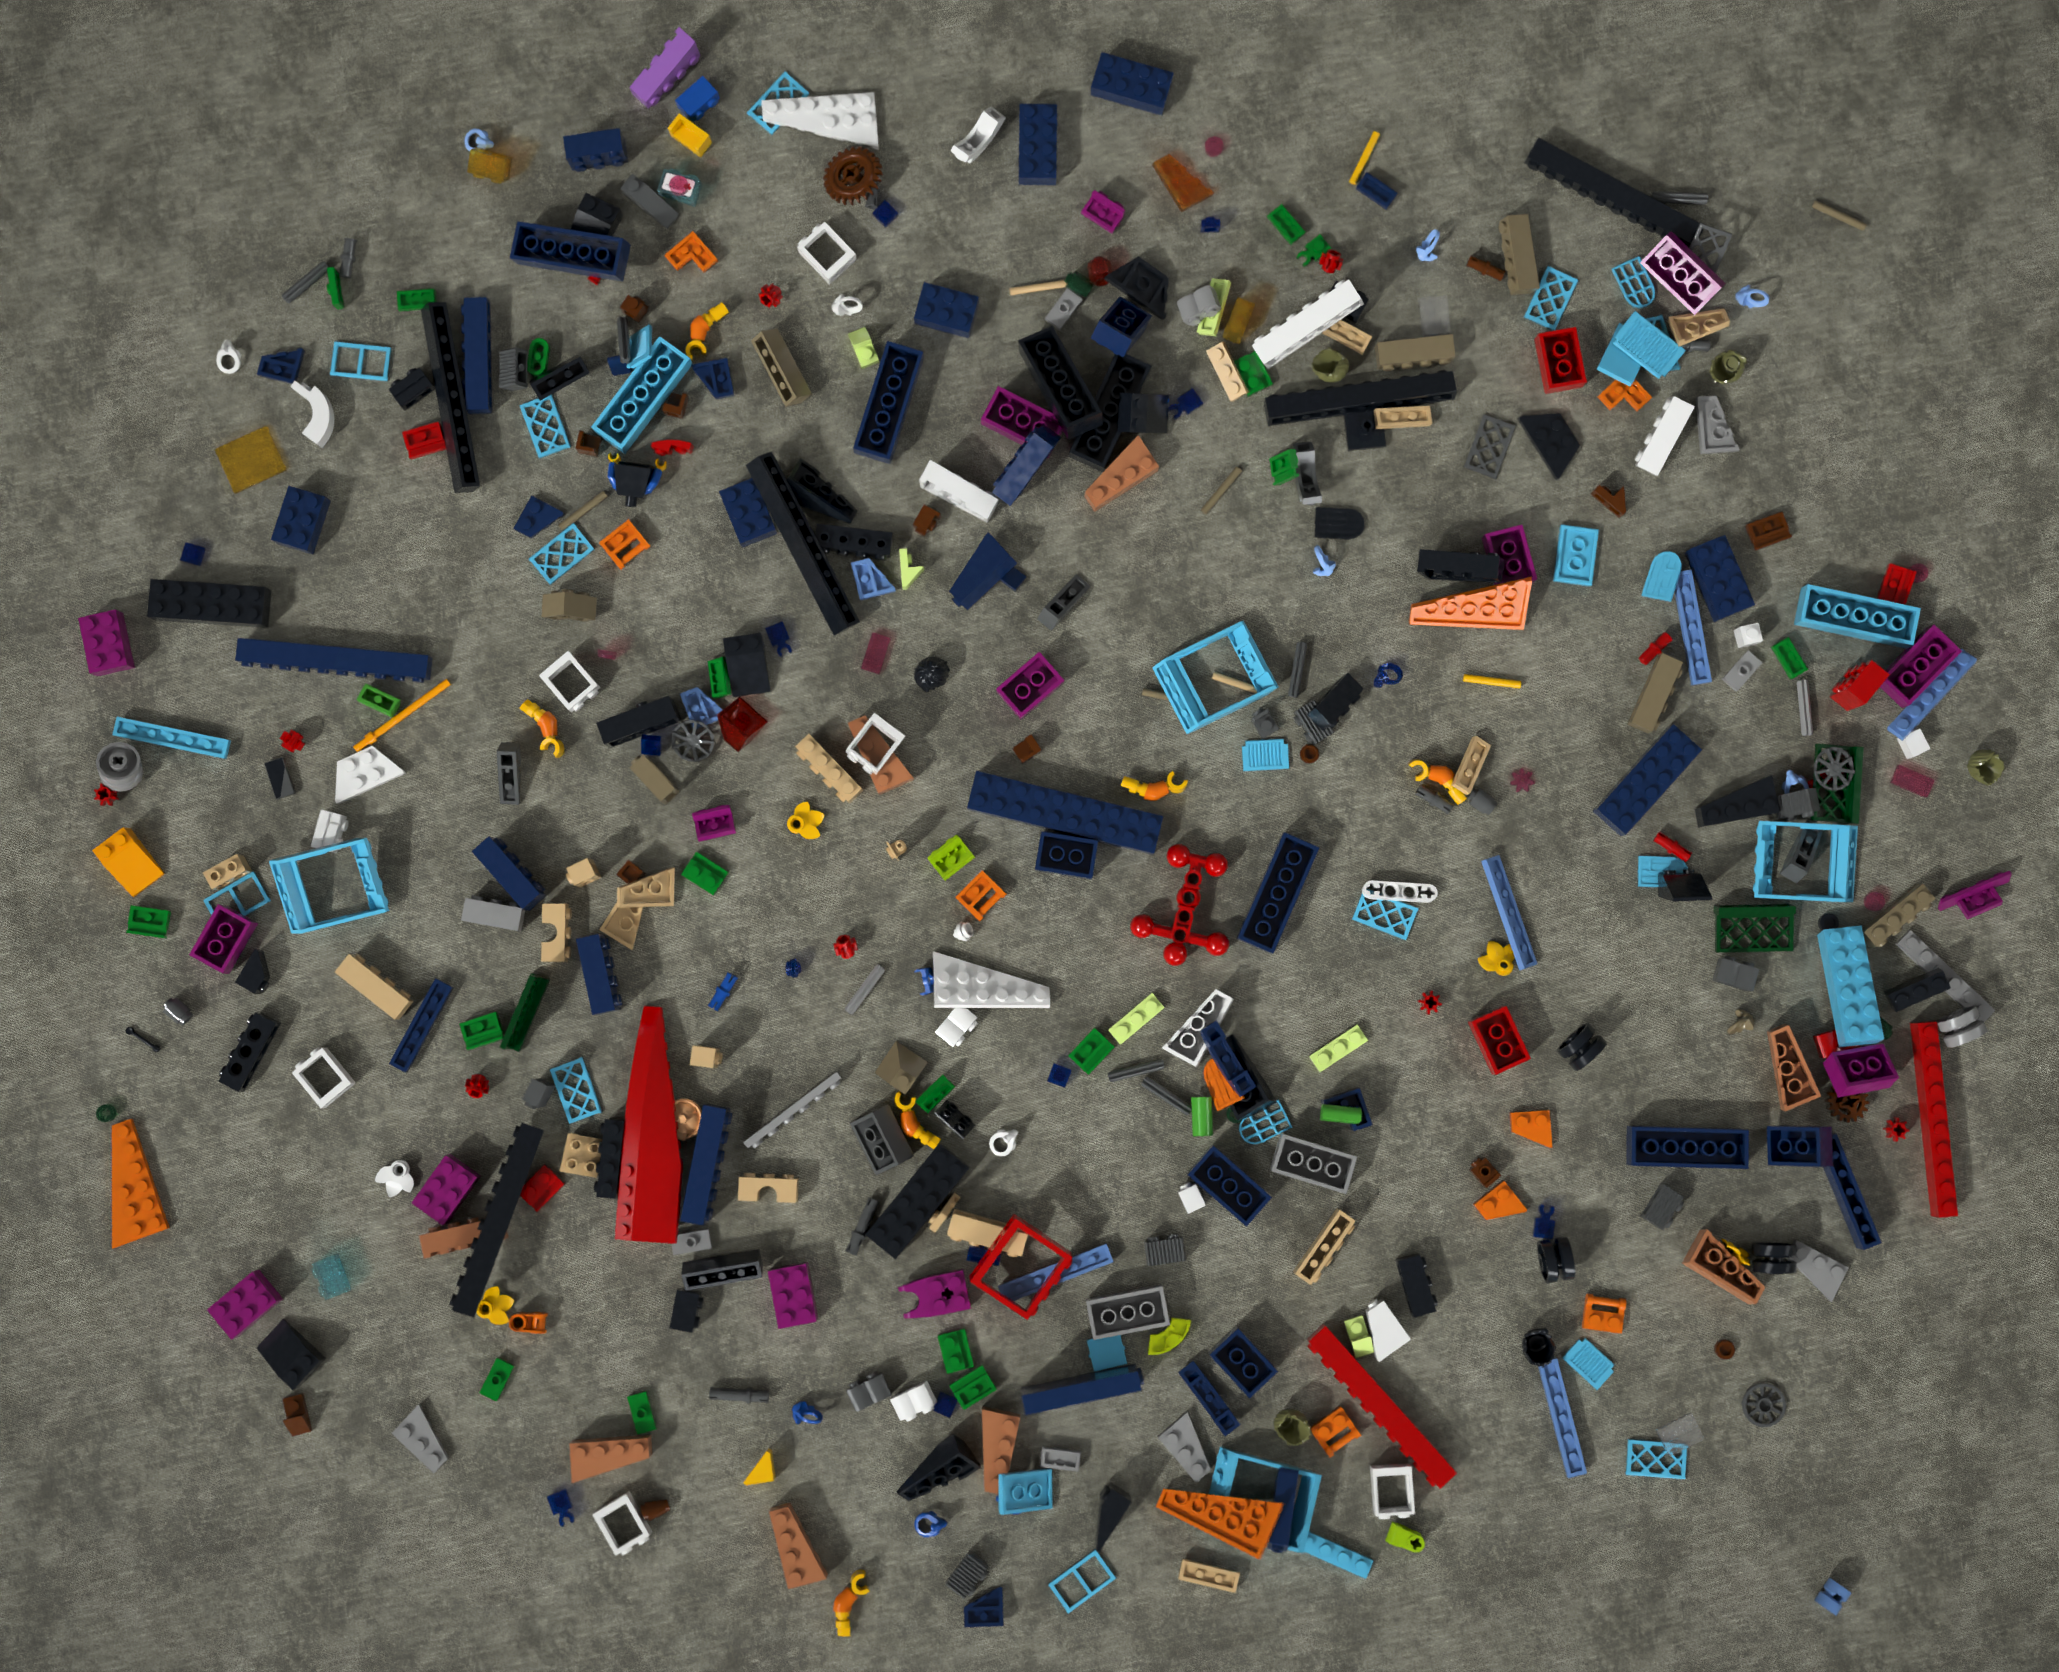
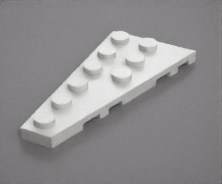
M874 92L761 100L764 122L784 127L789 126L801 131L806 130L817 135L841 141L846 140L857 145H866L879 150Z
M933 951L934 1008H1050V989L1047 986Z

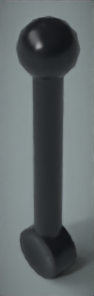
M126 1028L128 1035L135 1036L150 1046L154 1052L160 1051L159 1045L152 1044L134 1032V1028Z

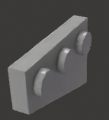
M1717 396L1696 397L1700 454L1740 451L1738 444L1735 443L1732 436L1731 428L1727 425Z
M1794 1240L1793 1244H1796V1255L1786 1258L1797 1262V1269L1812 1282L1829 1302H1832L1849 1267Z
M418 1404L392 1434L429 1470L435 1473L449 1457L439 1438L434 1433L429 1419L425 1416L421 1404Z
M1185 1412L1163 1431L1158 1438L1197 1483L1211 1469L1188 1412Z

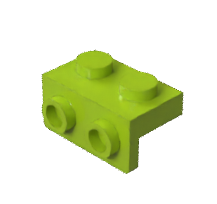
M955 835L949 838L939 849L934 850L927 859L946 881L974 859L975 856L960 837Z

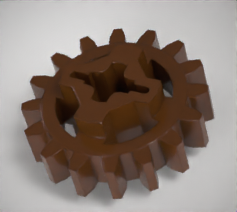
M1833 1085L1831 1086L1833 1092L1826 1093L1830 1096V1099H1825V1102L1830 1103L1826 1109L1832 1110L1830 1115L1832 1117L1837 1116V1121H1842L1844 1118L1845 1123H1849L1850 1119L1852 1122H1857V1116L1859 1118L1864 1117L1862 1111L1868 1112L1865 1104H1870V1102L1865 1101V1098L1869 1096L1866 1093L1837 1097ZM1847 1098L1852 1099L1850 1100V1102L1847 1103L1848 1105H1843V1103L1847 1101ZM1838 1109H1844L1847 1115L1841 1113Z

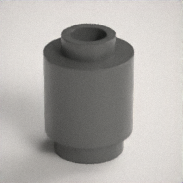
M1481 788L1478 790L1473 789L1468 796L1470 800L1468 804L1483 814L1489 815L1497 805V802L1494 801L1495 798Z
M177 997L175 999H168L163 1005L165 1008L163 1012L176 1024L183 1026L193 1016L190 1012L191 1009Z

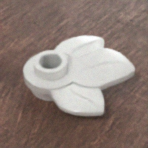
M397 1160L391 1166L382 1167L375 1178V1182L386 1183L389 1197L398 1195L402 1189L406 1192H411L414 1186V1179L409 1173V1164L404 1160ZM399 1166L403 1167L402 1173H399L397 1170Z

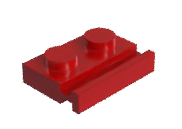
M439 421L402 432L411 460L446 450L445 439Z
M1889 563L1876 599L1906 605L1917 571Z
M545 1164L523 1186L520 1196L538 1212L565 1183Z

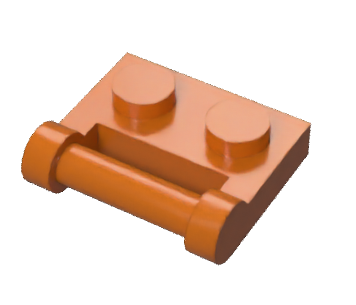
M629 519L599 542L620 570L641 551L651 547ZM638 539L640 543L619 559L616 556Z
M982 870L955 898L980 922L984 918L983 915L1000 898L1003 899L1007 894ZM992 888L995 891V893L977 911L974 908V906Z
M1587 1293L1582 1328L1622 1334L1626 1299L1619 1298L1618 1300L1597 1297ZM1592 1305L1617 1307V1313L1594 1310Z
M1341 1406L1310 1428L1329 1458L1334 1456V1452L1355 1437L1357 1439L1362 1436ZM1346 1427H1349L1351 1430L1349 1433L1331 1446L1327 1445L1326 1442Z

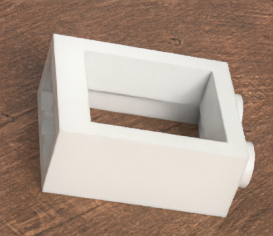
M824 222L822 225L818 224L815 226L810 236L802 238L797 248L804 259L830 285L857 260L854 251ZM825 232L845 251V254L827 271L806 250Z
M569 651L539 675L570 712L580 710L584 706L583 702L588 698H594L601 688ZM573 663L591 685L569 703L551 680Z
M874 713L845 752L851 761L861 763L863 765L862 768L867 773L877 775L903 741L905 735ZM872 725L895 741L877 766H874L853 750Z
M318 1047L310 1053L311 1057L308 1060H302L295 1066L296 1070L292 1074L320 1108H327L356 1082L328 1048L320 1049ZM322 1056L342 1079L337 1086L323 1097L319 1095L302 1074Z
M1409 1463L1370 1465L1374 1515L1376 1517L1379 1516V1519H1390V1516L1398 1515L1399 1518H1408L1410 1514H1415L1412 1466ZM1405 1475L1407 1506L1379 1507L1377 1477Z
M630 1491L599 1508L592 1514L615 1556L619 1553L625 1555L633 1549L631 1546L636 1543L641 1545L650 1539L648 1536H650L652 1530L647 1521H644L642 1512ZM626 1504L642 1533L619 1546L603 1517Z

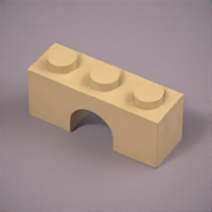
M542 904V923L553 924L557 929V936L551 942H541V962H568V958L571 957V947L568 946V939H571V927H568V919L572 917V910L569 908V904Z
M744 1173V1176L739 1177L738 1201H758L760 1190L764 1186H770L777 1193V1202H798L799 1178H794L793 1174H783V1178L775 1177V1174L763 1173V1177H755L756 1173Z

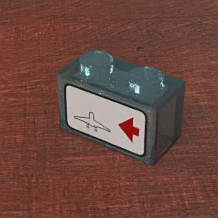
M664 169L657 191L661 197L695 207L702 184L695 175L688 174L686 176L675 169Z

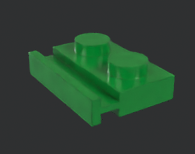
M1256 351L1234 361L1249 391L1246 394L1247 397L1273 385Z
M1288 449L1269 459L1271 475L1275 479L1273 486L1281 485L1299 477V473H1296V468H1298L1296 449Z
M695 852V855L681 875L714 896L729 872L700 853Z
M131 905L126 933L167 939L166 933L169 927L171 911Z
M498 1012L459 1024L464 1042L466 1043V1050L468 1051L503 1040L504 1038Z
M1093 1028L1068 1056L1089 1075L1112 1051L1114 1046L1100 1032Z
M965 1328L937 1335L947 1374L974 1367Z
M983 1365L949 1385L963 1410L997 1390Z

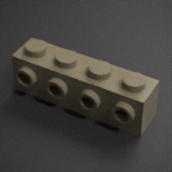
M1528 214L1508 215L1499 221L1502 251L1504 252L1505 269L1508 275V288L1511 295L1531 294L1540 287Z
M778 328L761 331L751 340L785 407L801 404L812 395Z
M1453 334L1377 342L1375 346L1377 369H1383V371H1392L1396 367L1410 369L1414 365L1429 367L1432 363L1447 365L1456 357Z
M1664 653L1657 655L1627 725L1647 734L1657 730L1660 724L1658 718L1661 713L1665 712L1668 705L1666 700L1675 690L1676 686L1673 684L1676 678L1679 679L1683 672V668H1681L1682 661Z
M1924 884L1914 885L1862 928L1865 943L1869 948L1882 947L1888 942L1887 938L1889 936H1895L1902 931V926L1906 922L1908 924L1913 922L1917 918V913L1921 910L1924 912L1932 906L1931 902L1935 900V897Z

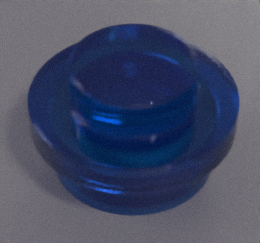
M795 958L786 962L787 976L797 978L798 974L801 973L800 963Z

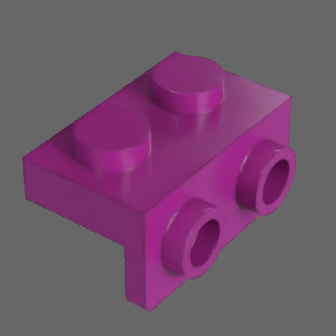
M1093 190L1081 214L1113 234L1125 216V209H1123V205L1119 202L1109 200L1108 196L1102 191L1097 192Z
M719 805L716 808L701 809L692 813L699 842L736 833L730 805Z

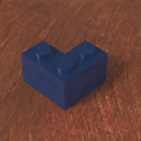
M1354 1088L1321 1100L1322 1104L1361 1108V1122L1359 1124L1349 1123L1352 1131L1373 1125L1360 1088Z

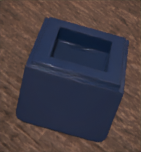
M620 355L607 358L613 376L631 373V368L628 369L626 363L622 364L620 362Z
M1013 567L1000 581L1016 592L1027 576Z

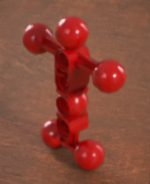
M1183 844L1172 845L1167 851L1166 858L1168 863L1175 868H1182L1190 864L1189 872L1184 876L1185 884H1182V888L1178 890L1176 895L1177 908L1179 910L1175 914L1173 926L1168 927L1156 924L1150 916L1139 914L1130 923L1131 932L1138 938H1147L1152 934L1172 939L1173 942L1165 946L1163 951L1165 961L1172 966L1182 965L1186 961L1187 949L1182 944L1184 942L1206 947L1209 954L1213 956L1224 955L1229 949V940L1225 934L1214 932L1206 936L1190 932L1193 921L1192 912L1195 911L1201 900L1200 887H1198L1202 882L1201 868H1204L1210 876L1219 877L1227 871L1228 861L1220 853H1212L1206 857L1190 853L1189 849ZM1190 874H1195L1198 877L1196 884L1188 882ZM1187 892L1191 893L1194 897L1191 903H1187L1183 899L1184 894ZM1181 911H1186L1189 914L1188 921L1183 922L1179 919ZM1177 930H1182L1185 933V938L1181 941L1177 940L1174 936Z

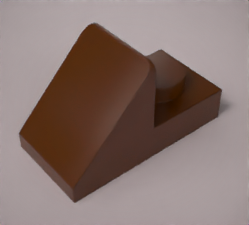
M1598 485L1592 491L1591 495L1618 518L1626 513L1624 486L1614 496L1611 495V491L1607 487Z
M304 1393L283 1398L287 1417L283 1420V1423L292 1437L312 1432Z

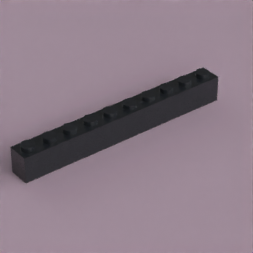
M1540 138L1536 140L1524 162L1531 170H1538L1544 173V176L1548 179H1555L1561 182V185L1565 188L1576 190L1580 196L1593 199L1597 205L1610 208L1614 214L1627 217L1631 223H1638L1644 226L1645 230L1661 235L1662 239L1672 231L1689 248L1700 224Z
M428 302L421 309L454 493L474 492L480 487L447 303Z
M1441 370L1432 374L1421 373L1418 376H1402L1397 379L1385 378L1376 382L1365 381L1362 384H1346L1341 387L1329 386L1325 389H1309L1305 392H1289L1285 395L1273 394L1265 397L1264 409L1267 425L1274 426L1373 411L1377 408L1407 407L1455 400L1457 388L1453 371Z
M771 451L756 457L746 467L834 636L860 623L774 454Z
M521 1123L520 1126L516 1125L512 1135L516 1138L513 1145L509 1144L505 1155L508 1156L506 1163L502 1162L498 1173L502 1175L499 1182L495 1181L491 1191L494 1193L493 1199H488L484 1210L487 1211L485 1219L481 1218L477 1228L481 1231L478 1238L474 1237L470 1247L473 1249L471 1257H466L463 1265L466 1271L464 1276L460 1275L456 1284L459 1287L457 1295L453 1294L449 1305L452 1306V1311L475 1317L544 1130Z

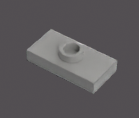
M1067 288L1045 320L1061 331L1082 302V298Z
M1748 650L1726 673L1722 680L1736 692L1759 668L1762 662Z
M705 1229L678 1234L677 1244H672L673 1255L711 1249L710 1230Z
M1042 1446L1040 1467L1079 1472L1081 1451Z

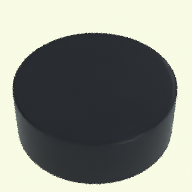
M1824 914L1819 918L1818 926L1821 931L1838 928L1839 920L1834 914Z

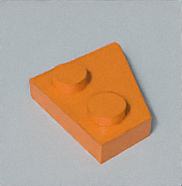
M1550 1110L1510 1112L1511 1132L1546 1147L1553 1148Z
M1504 1180L1473 1204L1485 1220L1528 1211Z

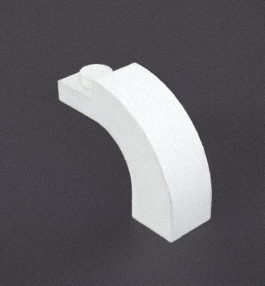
M993 107L984 110L971 132L963 140L956 143L952 147L951 152L955 154L957 159L972 163L995 137L1006 117Z
M294 381L290 387L307 399L313 410L312 419L302 434L323 448L334 428L335 419L332 405L324 393L316 386L310 388L304 382L300 385Z

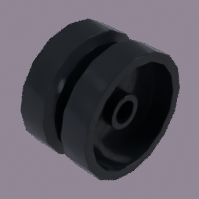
M1589 1023L1583 1024L1571 1033L1557 1049L1562 1058L1571 1057L1569 1065L1575 1071H1579L1589 1064L1607 1045V1042L1601 1035L1593 1037L1595 1029Z
M1567 1237L1555 1238L1553 1244L1548 1239L1538 1241V1260L1545 1283L1557 1282L1559 1276L1564 1281L1573 1280L1575 1278V1263Z
M1776 1242L1752 1243V1254L1765 1257L1752 1261V1271L1766 1274H1790L1797 1272V1262L1784 1259V1257L1796 1255V1244Z

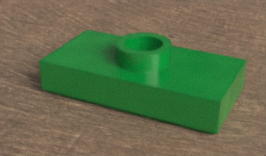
M1280 204L1267 215L1269 221L1290 246L1306 233L1283 204Z
M334 267L327 268L329 284H327L328 294L331 295L332 305L337 310L344 309L339 272Z
M435 289L397 291L398 311L421 310L428 302H437Z
M1789 637L1771 647L1790 680L1808 670Z
M720 657L708 661L712 698L717 699L731 695L726 658Z
M942 1075L915 1102L928 1114L955 1086Z
M497 1357L479 1393L497 1402L515 1365Z
M647 1391L628 1396L627 1399L637 1435L656 1430L657 1427Z

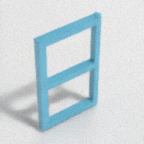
M334 342L330 375L388 381L391 347ZM338 347L360 349L357 374L335 372ZM365 349L386 351L383 377L362 374Z
M254 871L203 900L212 915L214 909L209 901L229 891L241 914L244 916L271 901ZM252 877L265 900L245 911L233 888Z
M1095 1549L1048 1585L1064 1606L1066 1612L1070 1613L1115 1580L1116 1576ZM1093 1556H1096L1110 1578L1091 1591L1076 1569ZM1073 1572L1088 1594L1069 1607L1054 1585Z

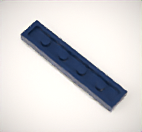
M435 978L389 1062L390 1065L408 1073L454 987Z

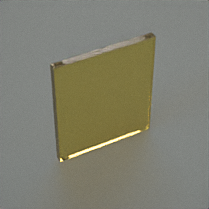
M267 426L214 449L235 494L287 471Z

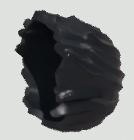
M929 656L922 659L914 669V680L924 692H929L931 689L935 690L936 687L944 685L950 671L947 661L937 656Z
M1546 1328L1529 1330L1522 1339V1352L1531 1365L1545 1367L1544 1365L1552 1363L1551 1360L1554 1358L1556 1346Z

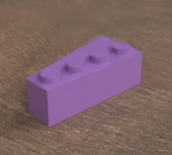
M680 27L675 31L676 37L672 41L668 39L664 44L663 53L661 55L656 54L652 59L650 69L645 68L629 87L632 94L648 109L651 106H655L659 102L660 97L672 89L673 83L677 79H681L686 74V70L690 66H694L699 60L700 54L696 42Z

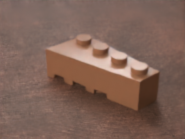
M1139 435L1085 491L1084 497L1094 512L1158 472L1159 465Z
M866 716L848 723L854 738L867 723L868 718ZM873 725L857 744L862 757L874 766L879 764L890 749ZM894 752L877 775L874 773L870 774L879 795L914 780Z
M1782 1024L1768 1030L1767 1035L1781 1110L1788 1111L1821 1097L1790 1026Z
M478 1217L468 1219L467 1224L460 1225L459 1222L450 1223L446 1229H441L440 1226L429 1228L428 1233L419 1236L424 1259L437 1254L442 1255L455 1250L470 1248L474 1237L478 1238L481 1231L477 1229L480 1223ZM506 1231V1234H505L504 1239L508 1238V1233H507V1231Z
M1708 1229L1698 1232L1682 1264L1745 1303L1757 1304L1765 1286L1748 1269H1745L1739 1263V1260L1732 1256L1725 1249V1246L1712 1236Z
M982 1406L985 1492L999 1494V1474L1009 1473L1020 1414Z
M651 1435L573 1440L570 1443L572 1483L648 1459L652 1455Z
M791 1503L771 1507L769 1514L788 1589L826 1580L828 1573L823 1567L817 1552H815L808 1535H806Z

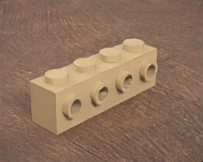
M810 734L795 746L798 750L796 754L803 761L807 759L811 763L809 767L816 775L819 772L824 777L822 781L829 788L833 786L838 791L836 796L842 802L846 800L850 804L863 791Z
M357 953L356 955L348 954L335 973L394 1020H400L414 1002L410 999L411 995L404 989H397L395 987L396 983L390 978H383L380 975L381 971L373 965L369 967L364 963L366 960Z
M1337 1208L1293 1272L1310 1285L1313 1282L1316 1283L1322 1274L1320 1272L1323 1267H1327L1332 1261V1254L1343 1245V1239L1346 1234L1349 1235L1353 1231L1355 1220Z
M954 1209L947 1236H950V1239L954 1241L965 1240L972 1246L980 1247V1245H983L989 1249L1007 1223ZM1018 1228L1002 1251L1007 1252L1006 1254L1012 1257L1022 1256L1028 1234Z

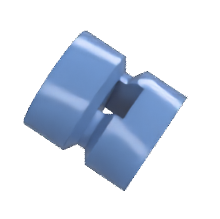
M1829 1577L1823 1586L1825 1590L1820 1591L1814 1600L1837 1616L1842 1608L1841 1603L1846 1602L1852 1593Z

